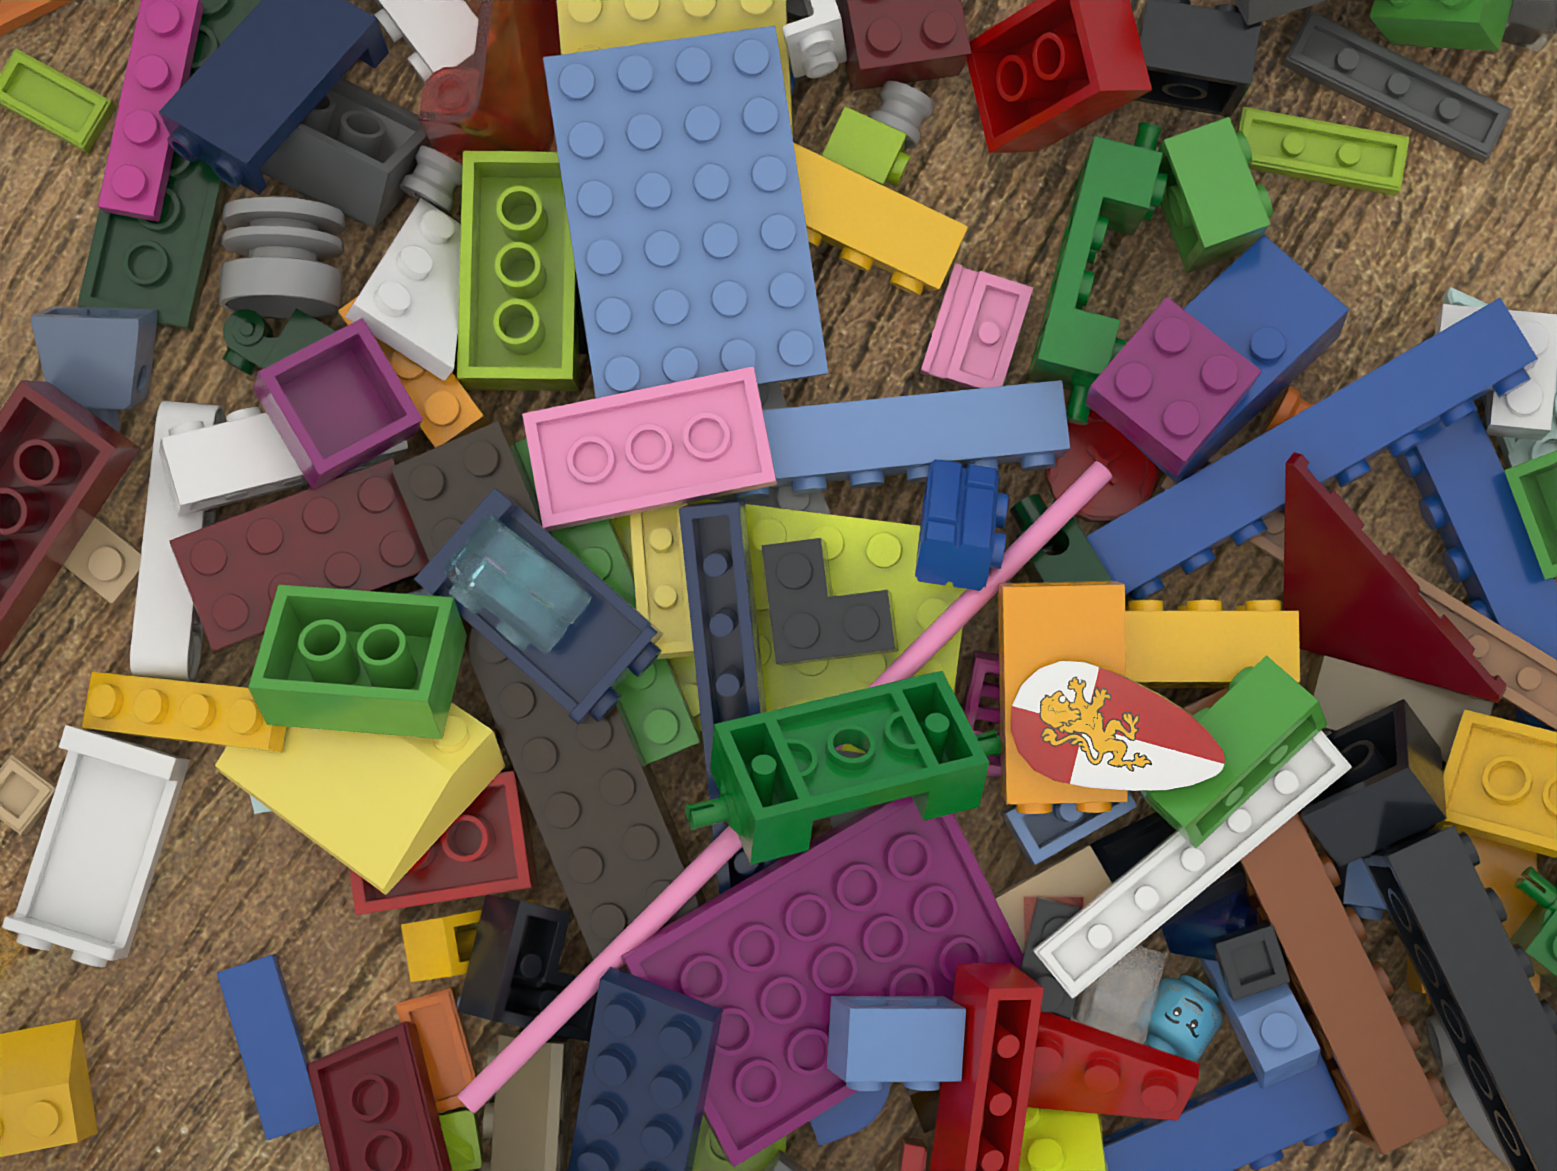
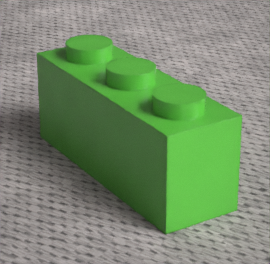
M1266 655L1255 667L1249 666L1241 670L1231 681L1228 692L1211 708H1203L1193 715L1212 733L1223 747L1227 756L1223 771L1217 776L1194 785L1169 790H1141V793L1146 802L1196 849L1327 725L1319 701Z

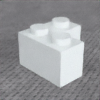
M1443 304L1436 317L1434 335L1482 307ZM1508 310L1538 360L1533 368L1527 370L1531 380L1523 386L1500 398L1495 390L1487 393L1483 426L1487 435L1541 441L1551 431L1557 378V314Z

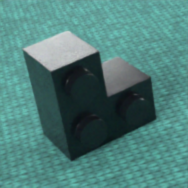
M822 538L762 545L776 664L785 666L899 651L891 592L889 590L833 596L827 544Z
M486 895L457 1012L526 1028L576 978L575 976L557 972L571 913L522 900ZM598 991L555 1035L590 1042Z

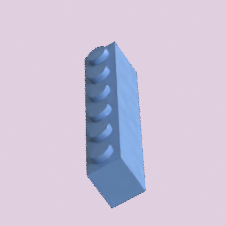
M1062 380L763 410L777 485L735 493V499L752 500L768 497L770 495L769 488L792 486L793 494L817 493L827 490L826 482L849 480L850 488H869L883 485L884 476L907 474V482H926L929 464L935 459L961 463L963 468H967L970 464L996 468L997 473L999 472L998 465L1021 462V469L1023 471L1053 468L1056 466L1055 459L1062 458L1070 450Z

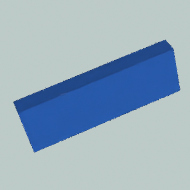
M269 955L217 972L266 1140L268 1141L320 1124L306 1065L309 1063L277 955Z

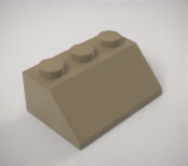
M505 1030L499 1034L498 1044H489L487 1066L522 1031ZM554 1034L495 1093V1103L486 1102L483 1117V1138L492 1139L491 1162H482L481 1171H567L574 1055L573 1038Z

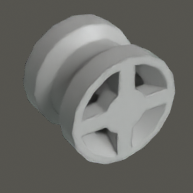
M887 81L880 92L882 103L878 110L870 113L869 117L906 133L905 148H916L921 138L919 127L923 120L931 117L935 103L926 94L909 85L897 81Z
M421 146L415 156L417 166L414 172L405 175L399 187L417 201L423 198L442 212L449 214L454 205L452 195L456 187L462 185L463 166L439 151Z

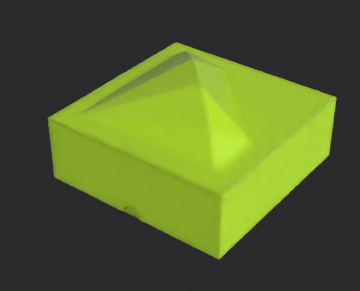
M467 1108L438 1114L452 1171H467L481 1168L482 1162H485L477 1112L474 1114Z

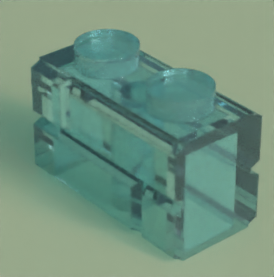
M491 513L486 515L471 533L468 541L462 544L447 562L444 569L450 581L455 584L449 593L476 615L484 607L501 620L495 627L498 632L523 651L531 643L544 654L549 652L567 631L568 625L573 624L592 598L582 585Z

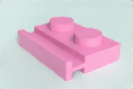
M955 263L920 374L925 376L931 375L943 379L944 382L967 389L1003 386L1034 287L986 272L963 268V265Z

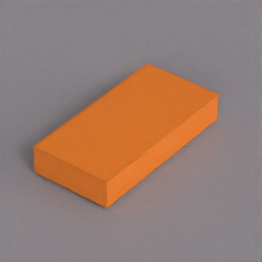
M454 986L395 1004L400 1023L408 1021L416 1024L438 1113L465 1106L457 1095L478 1076L461 1013L457 1012L458 1000Z

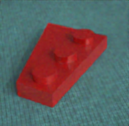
M1040 1011L1027 1107L1178 1121L1199 1081L1200 1063L1049 1012Z

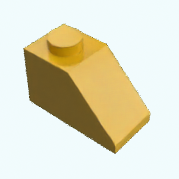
M534 899L525 901L535 904ZM482 909L401 924L410 982L452 977L467 973Z

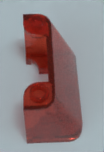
M481 0L473 68L443 67L432 73L426 80L422 91L419 122L436 151L445 154L453 160L462 161L463 151L550 152L553 144L554 128L543 57L561 55L557 0Z

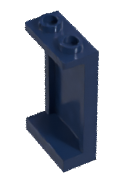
M261 0L159 111L170 134L167 138L169 145L187 161L195 162L196 159H199L209 165L214 173L229 186L238 188L241 184L260 195L267 187L261 173L263 164L358 59L376 68L389 54L378 19L346 0Z
M496 488L487 495L414 579L433 596L454 597L460 616L570 713L569 717L577 724H585L590 717L597 723L604 719L622 697L615 690L630 672L640 677L662 652L655 644L664 634L509 496Z

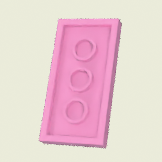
M754 367L522 414L542 526L547 531L777 485Z

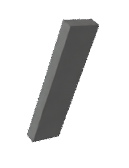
M1309 11L1282 63V66L1482 164L1489 158L1512 111L1511 108L1312 11Z

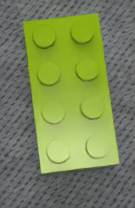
M463 151L457 379L466 390L579 391V289L557 152Z

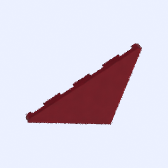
M1293 452L1285 463L1283 611H1299V648L1499 703L1506 691V683L1498 675L1491 676L1473 656L1475 648L1445 614L1439 617L1418 594L1420 586L1390 552L1384 555L1362 531L1365 524L1335 490L1329 493L1307 469L1310 462L1304 455Z

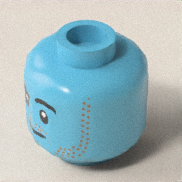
M1181 974L1178 979H1161L1157 982L1135 1018V1025L1140 1034L1145 1038L1141 1044L1194 1062L1198 1061L1220 1029L1223 1021V1016L1217 1006L1220 1001L1218 996L1207 985L1189 975Z

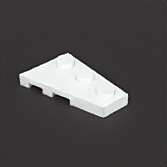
M420 198L345 317L353 323L363 318L373 336L445 381L454 369L458 335L461 224L423 198Z

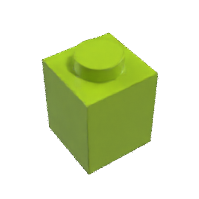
M846 106L821 155L885 187L888 184L896 187L899 186L911 159V155L903 152L907 137L906 133Z

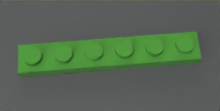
M527 438L514 444L537 497ZM611 519L551 531V534L636 609L634 573ZM669 658L656 659L640 677L630 672L616 688V691L622 695L620 702L646 765L703 742Z

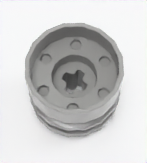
M285 196L243 198L225 204L222 222L231 230L225 231L222 235L221 245L226 250L247 258L224 262L220 268L219 304L224 309L232 312L249 309L256 311L263 318L290 319L296 308L315 319L339 314L338 310L342 308L343 274L339 269L317 261L336 258L344 252L343 241L336 237V235H340L345 230V215L340 209L320 202Z

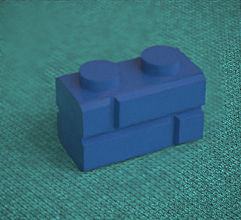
M937 459L929 464L923 496L915 577H917L919 582L946 585L948 582H952L954 587L981 591L983 587H986L990 568L1001 569L1006 534L996 533L995 528H1004L1009 495L998 493L999 473H997L996 468L971 464L967 468H963L961 463Z

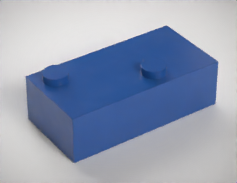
M1265 235L1260 237L1184 308L1186 312L1261 370L1252 389L1177 477L1133 443L1176 484L1200 469L1340 337L1349 309Z

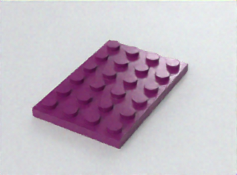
M910 796L867 808L812 840L808 851L788 855L658 930L653 936L621 955V958L629 974L723 1010L703 1116L727 1161L735 1167L858 1091L846 1087L845 1081L827 1069L831 996H945L952 1000L957 964L1012 963L1020 969L1023 953L954 814L923 821Z

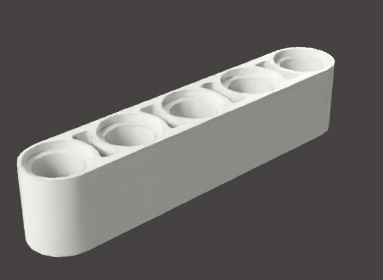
M162 401L157 412L130 649V669L133 676L193 682L198 673L203 627L170 547L169 540L215 524L217 507L178 517L159 448L161 438L170 436L168 430L179 424L203 421L204 427L225 423L224 409L221 405Z

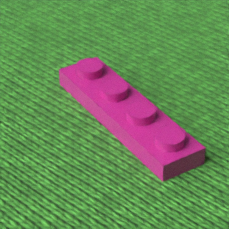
M141 0L98 202V207L103 212L158 222L160 220L174 149L167 141L170 134L159 111L189 79L204 8L201 0Z

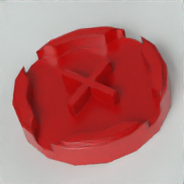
M1091 409L1087 425L1067 422L1070 450L1062 458L1055 459V467L1045 469V480L1053 498L1057 500L1095 461L1100 462L1110 471L1112 478L1074 516L1087 522H1111L1143 504L1150 497L1159 476L1158 466L1120 431Z

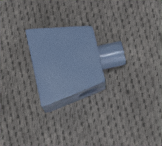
M51 306L32 315L31 325L45 382L51 383L120 433L119 409H131L146 400L149 394L158 319L157 309Z

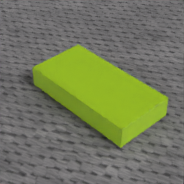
M15 48L0 73L1 106L88 154L117 107L111 100Z

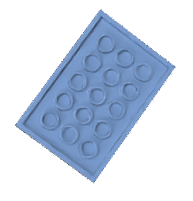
M768 26L543 57L595 398L748 367H754L758 385L827 375V360L776 27Z

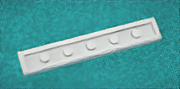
M1320 731L1200 846L1195 849L1178 831H1175L1036 946L1033 952L1073 999L1350 770L1352 766L1326 735Z

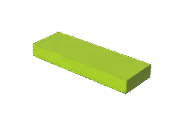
M1243 107L1239 113L1236 132L1242 131L1250 145L1252 153V163L1248 165L1250 170L1396 196L1401 191L1410 137Z

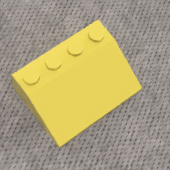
M452 702L442 739L286 726L282 753L226 746L215 765L221 774L385 895L506 766L494 731Z

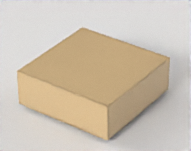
M11 754L0 768V820L18 834L27 835L51 804L57 785L18 755Z

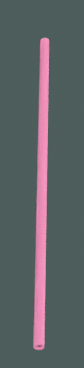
M1095 461L1004 552L1001 569L990 568L986 587H983L981 591L967 589L868 688L912 678L998 592V583H1007L1112 478L1110 471L1103 464ZM845 744L836 747L835 750L838 752ZM728 826L457 1095L472 1113L475 1114L598 991L600 978L610 967L619 970L624 965L621 955L653 936L742 847L737 833Z

